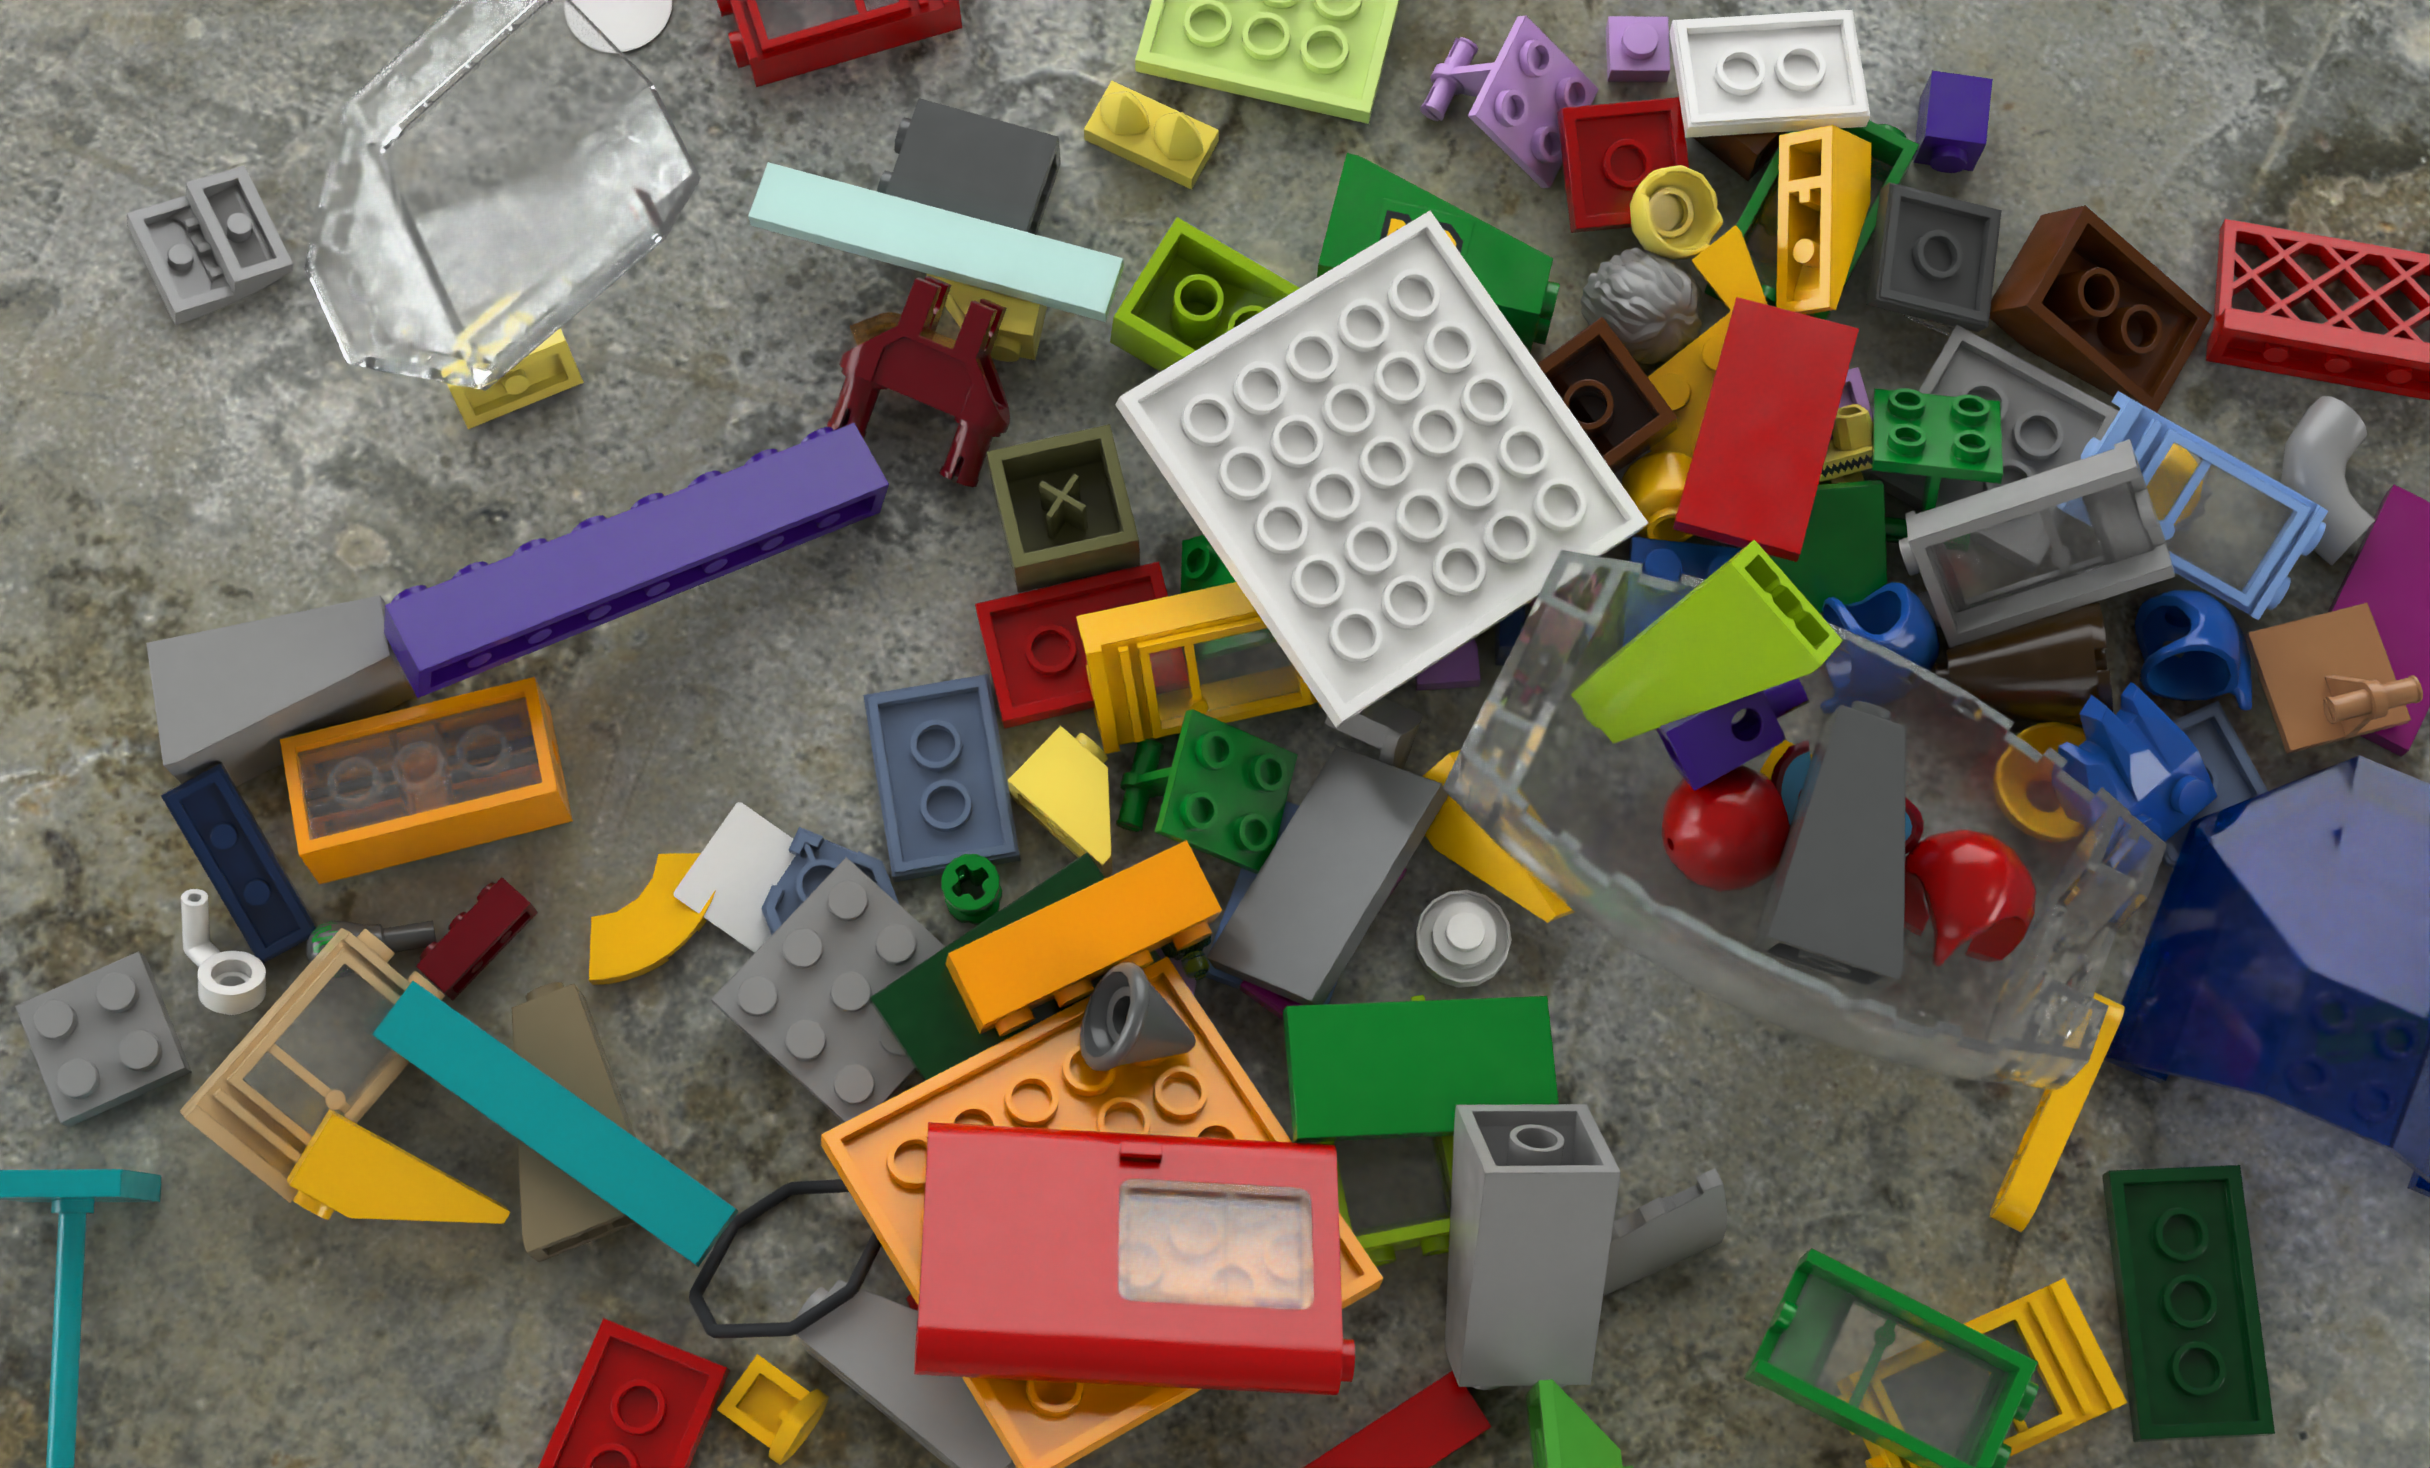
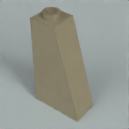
M554 982L535 988L527 993L525 996L527 1002L511 1007L513 1051L636 1138L587 1001L574 983L564 987L562 982ZM518 1139L522 1241L526 1253L537 1262L544 1261L636 1224V1222Z

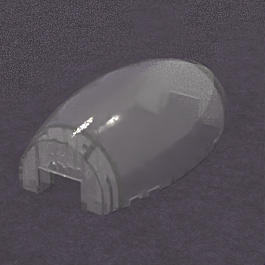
M1561 550L1510 655L1455 760L1443 790L1504 853L1565 905L1638 956L1717 1000L1795 1034L1887 1063L1973 1081L2058 1090L2066 1085L2089 1062L2109 1007L2094 999L2093 995L2116 932L2148 898L2167 844L2145 824L2135 818L2127 808L2103 787L2095 795L2063 771L2062 768L2068 760L2049 747L2042 755L2027 742L2011 733L2009 729L2015 722L1959 686L1888 648L1827 622L1843 641L1818 669L1811 674L1799 677L1809 703L1777 719L1786 737L1784 741L1797 744L1809 739L1810 754L1813 755L1822 725L1840 705L1851 708L1853 701H1862L1889 710L1892 713L1890 721L1906 726L1905 797L1918 808L1924 820V830L1919 842L1934 834L1959 829L1993 835L2012 848L2030 872L2036 889L2035 914L2024 939L2014 951L2003 960L1991 963L1964 956L1970 944V939L1961 944L1942 966L1937 967L1932 964L1934 930L1931 918L1929 917L1920 937L1904 928V969L1901 978L1880 991L1753 950L1752 946L1776 870L1771 876L1743 890L1719 892L1688 880L1670 860L1663 844L1662 821L1664 807L1669 796L1683 777L1674 767L1657 730L1654 729L1613 744L1601 729L1596 728L1586 719L1581 706L1570 695L1598 667L1705 579L1682 574L1677 583L1642 574L1643 563L1601 558L1595 555ZM1746 709L1738 711L1734 715L1732 723L1739 721L1744 716ZM1773 748L1744 763L1743 766L1760 772ZM1924 894V902H1925V905H1926L1927 910H1928V906H1927V902H1926V898H1925V894Z

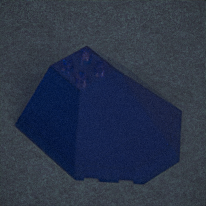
M2359 755L2192 821L2120 1003L2125 1006V1011L2104 1060L2157 1083L2165 1082L2168 1075H2173L2268 1098L2386 1148L2414 1170L2407 1188L2430 1197V784Z

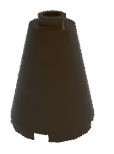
M2100 603L2087 604L1947 649V662L1934 664L1938 701L1951 700L1953 713L2042 723L2058 722L2083 727L2079 713L2091 695L2113 712L2110 669L2107 670L2105 653L2107 642Z

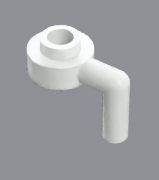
M200 889L185 891L181 895L183 950L199 967L198 995L201 1003L214 1012L227 1015L241 1014L254 1009L263 1001L266 995V970L264 964L259 958L247 952H220L210 942L208 894Z

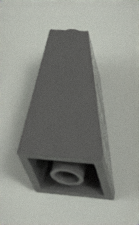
M1853 701L1851 708L1840 705L1821 727L1752 949L1880 991L1899 981L1904 969L1906 726L1890 721L1892 713L1883 707L1867 702Z

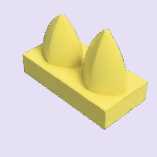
M1111 81L1084 128V139L1192 190L1219 142V130L1185 115L1183 112L1172 109Z
M521 317L516 325L510 345L490 353L480 349L467 348L455 367L442 371L468 429L584 383L560 326L557 325L549 328L541 322Z

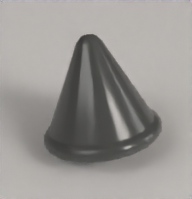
M1133 962L1120 963L1112 967L1102 977L1088 1001L1080 1032L1082 1056L1086 1064L1095 1071H1107L1116 1066L1184 1054L1192 1050L1196 1043L1191 1029L1149 982L1143 969Z

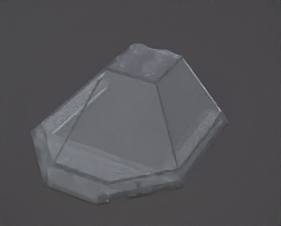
M458 0L343 104L339 125L347 127L339 161L330 160L319 204V208L327 211L319 245H309L304 269L347 364L486 391L663 242L701 180V177L654 84L571 0Z

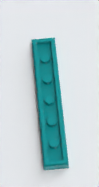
M415 981L411 982L372 1034L376 1039L698 1267L739 1212L735 1207Z

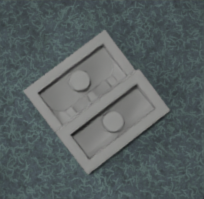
M245 165L186 182V196L127 213V227L175 325L222 309L262 290L293 271V262Z

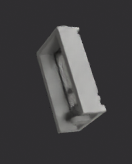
M2130 439L2114 444L2115 449L1918 514L1915 513V510L1905 513L1908 537L1899 540L1902 558L1910 576L1921 573L1927 591L1919 593L1920 600L1930 612L1936 627L1941 626L1949 648L2175 577L2169 549Z

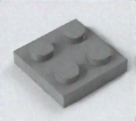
M139 951L15 1006L61 1124L68 1128L192 1073L147 958Z

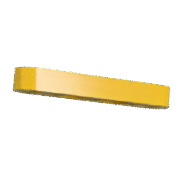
M2093 992L2085 1002L1996 1195L1989 1217L2019 1232H2022L2030 1222L2120 1025L2125 1006L2096 992Z

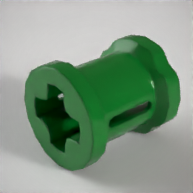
M964 854L954 858L946 866L942 874L941 888L945 896L947 908L957 921L979 925L1000 910V900L1002 898L1000 878L996 867L987 858L978 854ZM970 880L976 887L982 885L984 895L974 900L969 893L962 894L960 885Z

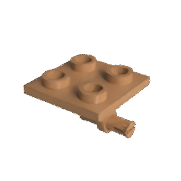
M2368 603L2248 632L2244 636L2287 754L2407 724L2411 721L2406 705L2419 703L2423 699L2422 687L2416 676L2412 675L2408 678L2396 680Z

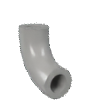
M2322 396L2305 411L2285 444L2280 483L2328 510L2322 521L2326 524L2324 534L2314 551L2332 566L2376 519L2366 512L2350 494L2345 478L2346 463L2352 453L2366 439V426L2361 417L2346 403L2332 396ZM2287 506V509H2288V512H2289V515H2290V513L2292 512L2293 509H2291V508H2289V507Z

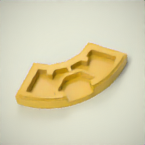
M701 853L658 854L653 878L636 900L617 912L591 917L589 982L592 985L626 981L660 967L669 961L668 958L684 946L696 931L699 932L707 921L704 915L712 902L715 891L699 914L675 898L673 894Z

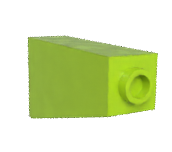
M1753 540L1598 667L1570 695L1581 706L1586 719L1593 726L1601 729L1612 743L1615 744L1657 729L1670 722L1713 709L1811 674L1826 661L1843 640L1762 547Z

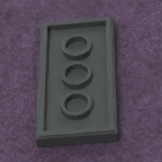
M1336 745L1206 958L1215 969L1302 1005H1323L1447 799L1448 793L1442 783Z

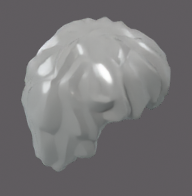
M1635 247L1631 250H1624L1621 255H1614L1610 261L1602 262L1598 272L1589 275L1588 283L1583 288V296L1580 301L1582 305L1581 313L1589 326L1603 317L1634 360L1642 364L1653 365L1659 361L1667 362L1699 337V327L1703 323V308L1700 303L1702 290L1694 277L1672 259Z

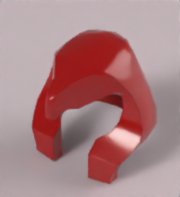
M1959 829L1927 837L1920 841L1905 857L1904 928L1920 937L1929 917L1931 918L1934 930L1933 965L1937 967L1942 966L1961 944L1970 939V944L1964 956L1989 963L2003 960L2024 939L2035 914L2036 889L2030 872L2012 848L1991 834ZM1924 894H1925V898H1926L1928 910H1927V907H1926L1925 902H1924Z

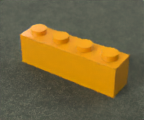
M1186 840L948 953L945 964L979 1034L995 1027L999 1036H1004L1034 1021L1035 1017L1032 1009L1054 998L1059 1008L1089 995L1094 991L1091 981L1106 974L1112 967L1120 963L1133 962L1144 969L1154 962L1150 952L1173 942L1177 951H1180L1202 941L1212 934L1208 924L1217 919L1222 909Z

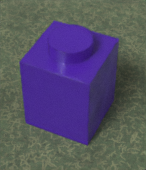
M1932 70L1920 97L1915 143L1919 144V147L1914 155L1913 163L1930 165L1934 170L1944 173L1974 170L1986 146L1993 79Z

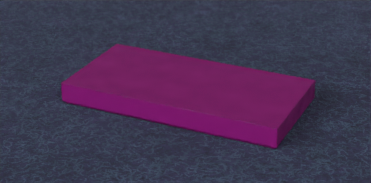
M2394 484L2386 492L2374 517L2376 520L2369 527L2328 612L2368 603L2396 680L2408 678L2412 675L2416 676L2423 691L2422 701L2406 705L2411 721L2407 724L2360 735L2402 757L2409 751L2430 707V502Z

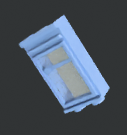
M2118 391L2111 402L2120 407V411L2101 441L2095 437L2090 439L2081 454V460L2115 449L2114 444L2130 439L2169 549L2174 573L2259 620L2266 608L2273 610L2286 595L2291 583V578L2287 575L2300 555H2309L2320 542L2326 528V524L2322 521L2328 510ZM2083 497L2057 505L2063 511L2093 526Z

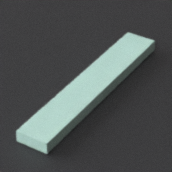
M769 162L765 168L748 215L750 224L754 227L1103 322L1107 320L1124 268L1123 258Z

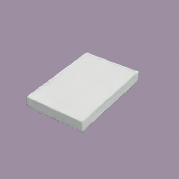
M1853 10L1672 21L1669 32L1685 138L1804 131L1830 125L1838 128L1867 126L1871 115Z

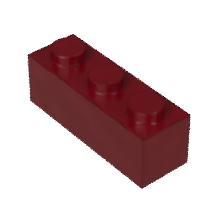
M503 877L496 883L491 882L486 885L477 896L478 902L467 913L461 912L450 923L448 927L449 932L439 942L434 941L429 944L419 957L421 961L416 967L452 1001L538 913L534 906Z

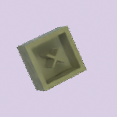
M1110 424L987 451L990 479L1018 593L1140 566L1139 537Z

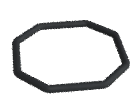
M842 1179L787 1183L734 1217L716 1242L689 1293V1301L707 1335L713 1338L792 1336L809 1327L857 1294L882 1246L874 1232L847 1285L791 1322L717 1324L703 1298L706 1288L740 1228L792 1195L849 1192Z

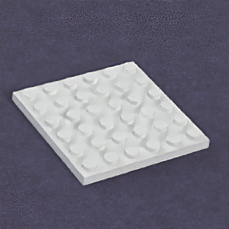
M1431 211L1416 218L1124 393L1115 404L1336 728L1624 542L1648 524L1643 514Z

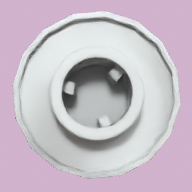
M1470 890L1449 891L1432 900L1422 912L1415 933L1416 953L1425 970L1439 982L1458 988L1478 986L1493 978L1504 965L1512 941L1510 923L1501 907L1486 895Z

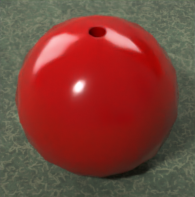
M1741 765L1695 791L1683 778L1665 804L1662 821V839L1670 860L1688 880L1719 892L1733 891L1751 887L1774 873L1778 867L1790 827L1783 800L1773 782L1765 774Z

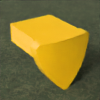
M757 1354L717 1410L770 1448L768 1457L781 1465L798 1450L810 1435L825 1410L829 1396L819 1389L809 1392Z

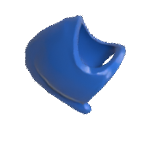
M1891 582L1868 595L1862 601L1852 604H1843L1836 597H1828L1824 600L1822 607L1823 618L1843 641L1829 656L1830 667L1837 683V690L1835 693L1824 697L1821 705L1825 710L1837 709L1840 705L1850 707L1853 701L1870 703L1884 700L1908 690L1930 673L1939 655L1940 639L1930 612L1919 597L1906 585Z
M2198 590L2164 592L2142 603L2135 619V633L2145 662L2141 667L2140 682L2147 691L2157 696L2182 701L2208 700L2231 693L2235 695L2241 710H2251V658L2243 631L2229 609L2211 595ZM2165 641H2174V642H2172V643H2170V644H2168V645L2162 647V646H2163V642H2165ZM2185 652L2181 658L2175 656L2176 654Z

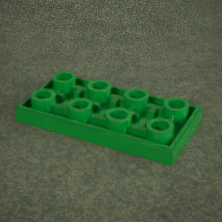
M1547 996L1286 1006L1283 1010L1293 1142L1295 1143L1454 1136L1456 1105L1559 1104Z

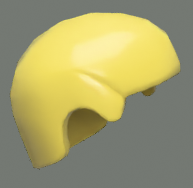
M1678 165L1654 170L1642 180L1633 194L1630 203L1632 232L1645 250L1672 260L1695 257L1710 246L1713 237L1723 225L1722 216L1717 209L1716 192L1703 174L1685 166Z

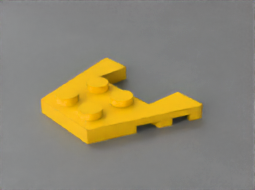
M1736 225L1691 260L1694 267L1730 312L1648 376L1649 380L1678 417L1677 429L1649 449L1651 452L1667 450L1683 453L1690 458L1693 457L1736 297L1768 305L1743 234Z

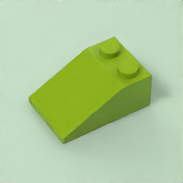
M1177 217L1113 316L1110 343L1161 372L1300 288Z

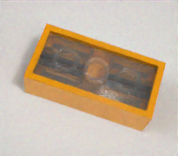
M535 677L280 739L298 854L319 885L573 822L551 710Z

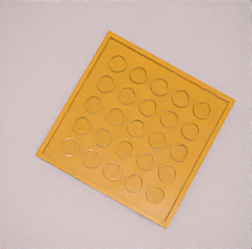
M1168 956L1147 966L1143 971L1149 982L1194 1033L1196 1043L1189 1052L1116 1066L1107 1071L1093 1070L1086 1064L1080 1048L1082 1020L1091 997L1089 996L821 1134L823 1150L917 1304L919 1303L928 1122L1292 1142ZM1121 1185L1119 1190V1293L1123 1298L1131 1301L1306 1309L1311 1306L1314 1300L1311 1197L1307 1195ZM1339 1213L1342 1309L1379 1289L1383 1277ZM962 1377L1017 1468H1065L1202 1390L1195 1388Z

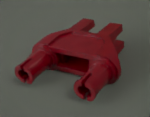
M925 276L924 279L918 277L914 280L898 325L842 355L839 365L842 367L841 373L846 378L827 426L836 430L855 423L863 439H865L866 429L880 390H887L889 388L955 416L954 420L959 425L945 463L939 473L949 480H952L954 476L958 477L956 483L968 487H977L978 477L993 437H1000L1001 433H1006L1010 424V412L1005 392L990 355L1007 308L986 299H980V302L971 301L957 339H951L935 332L951 285L931 276Z

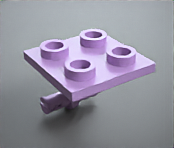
M1526 15L1517 17L1495 62L1470 65L1478 51V47L1469 39L1463 37L1455 38L1445 62L1437 64L1430 77L1433 86L1420 107L1421 113L1431 120L1442 121L1454 95L1463 94L1477 97L1468 117L1541 188H1550L1563 162L1557 112L1565 107L1591 105L1599 89Z

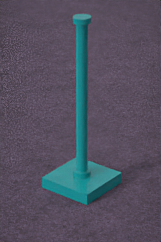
M124 1169L0 1170L1 1200L51 1202V1213L58 1214L46 1468L75 1467L87 1214L94 1213L95 1202H160L161 1175Z

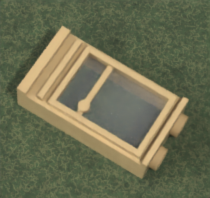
M341 928L180 1110L187 1121L289 1203L295 1198L299 1190L289 1186L287 1178L327 1111L331 1109L357 1123L410 1063L372 1035L412 981H415L440 1000L445 997L438 988L417 971H414L408 979H405L392 968L388 962L395 953L365 928L357 937Z

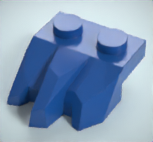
M2132 682L2121 694V709L2116 714L2093 695L2090 696L2079 713L2086 740L2079 746L2069 742L2059 745L2055 780L2070 813L2088 822L2107 866L2124 876L2130 873L2218 797L2198 749L2188 736Z

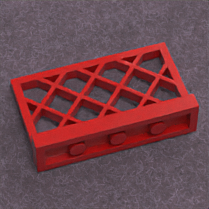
M2225 219L2219 232L2213 330L2207 339L2206 361L2430 400V343L2423 342L2412 331L2430 320V296L2415 281L2421 275L2430 276V254ZM2236 242L2258 246L2270 260L2252 270L2235 252ZM2300 254L2317 256L2330 271L2313 281L2293 259ZM2362 264L2376 266L2391 281L2374 291L2354 269ZM2278 268L2299 289L2283 300L2262 280L2263 277ZM2235 275L2238 279L2233 282ZM2337 279L2360 300L2344 311L2322 290ZM2247 288L2267 310L2257 313L2232 308V297ZM2397 290H2400L2420 310L2419 313L2405 322L2383 301V299ZM2308 299L2328 321L2323 324L2303 321L2290 309ZM2368 309L2389 332L2382 335L2361 331L2351 319Z

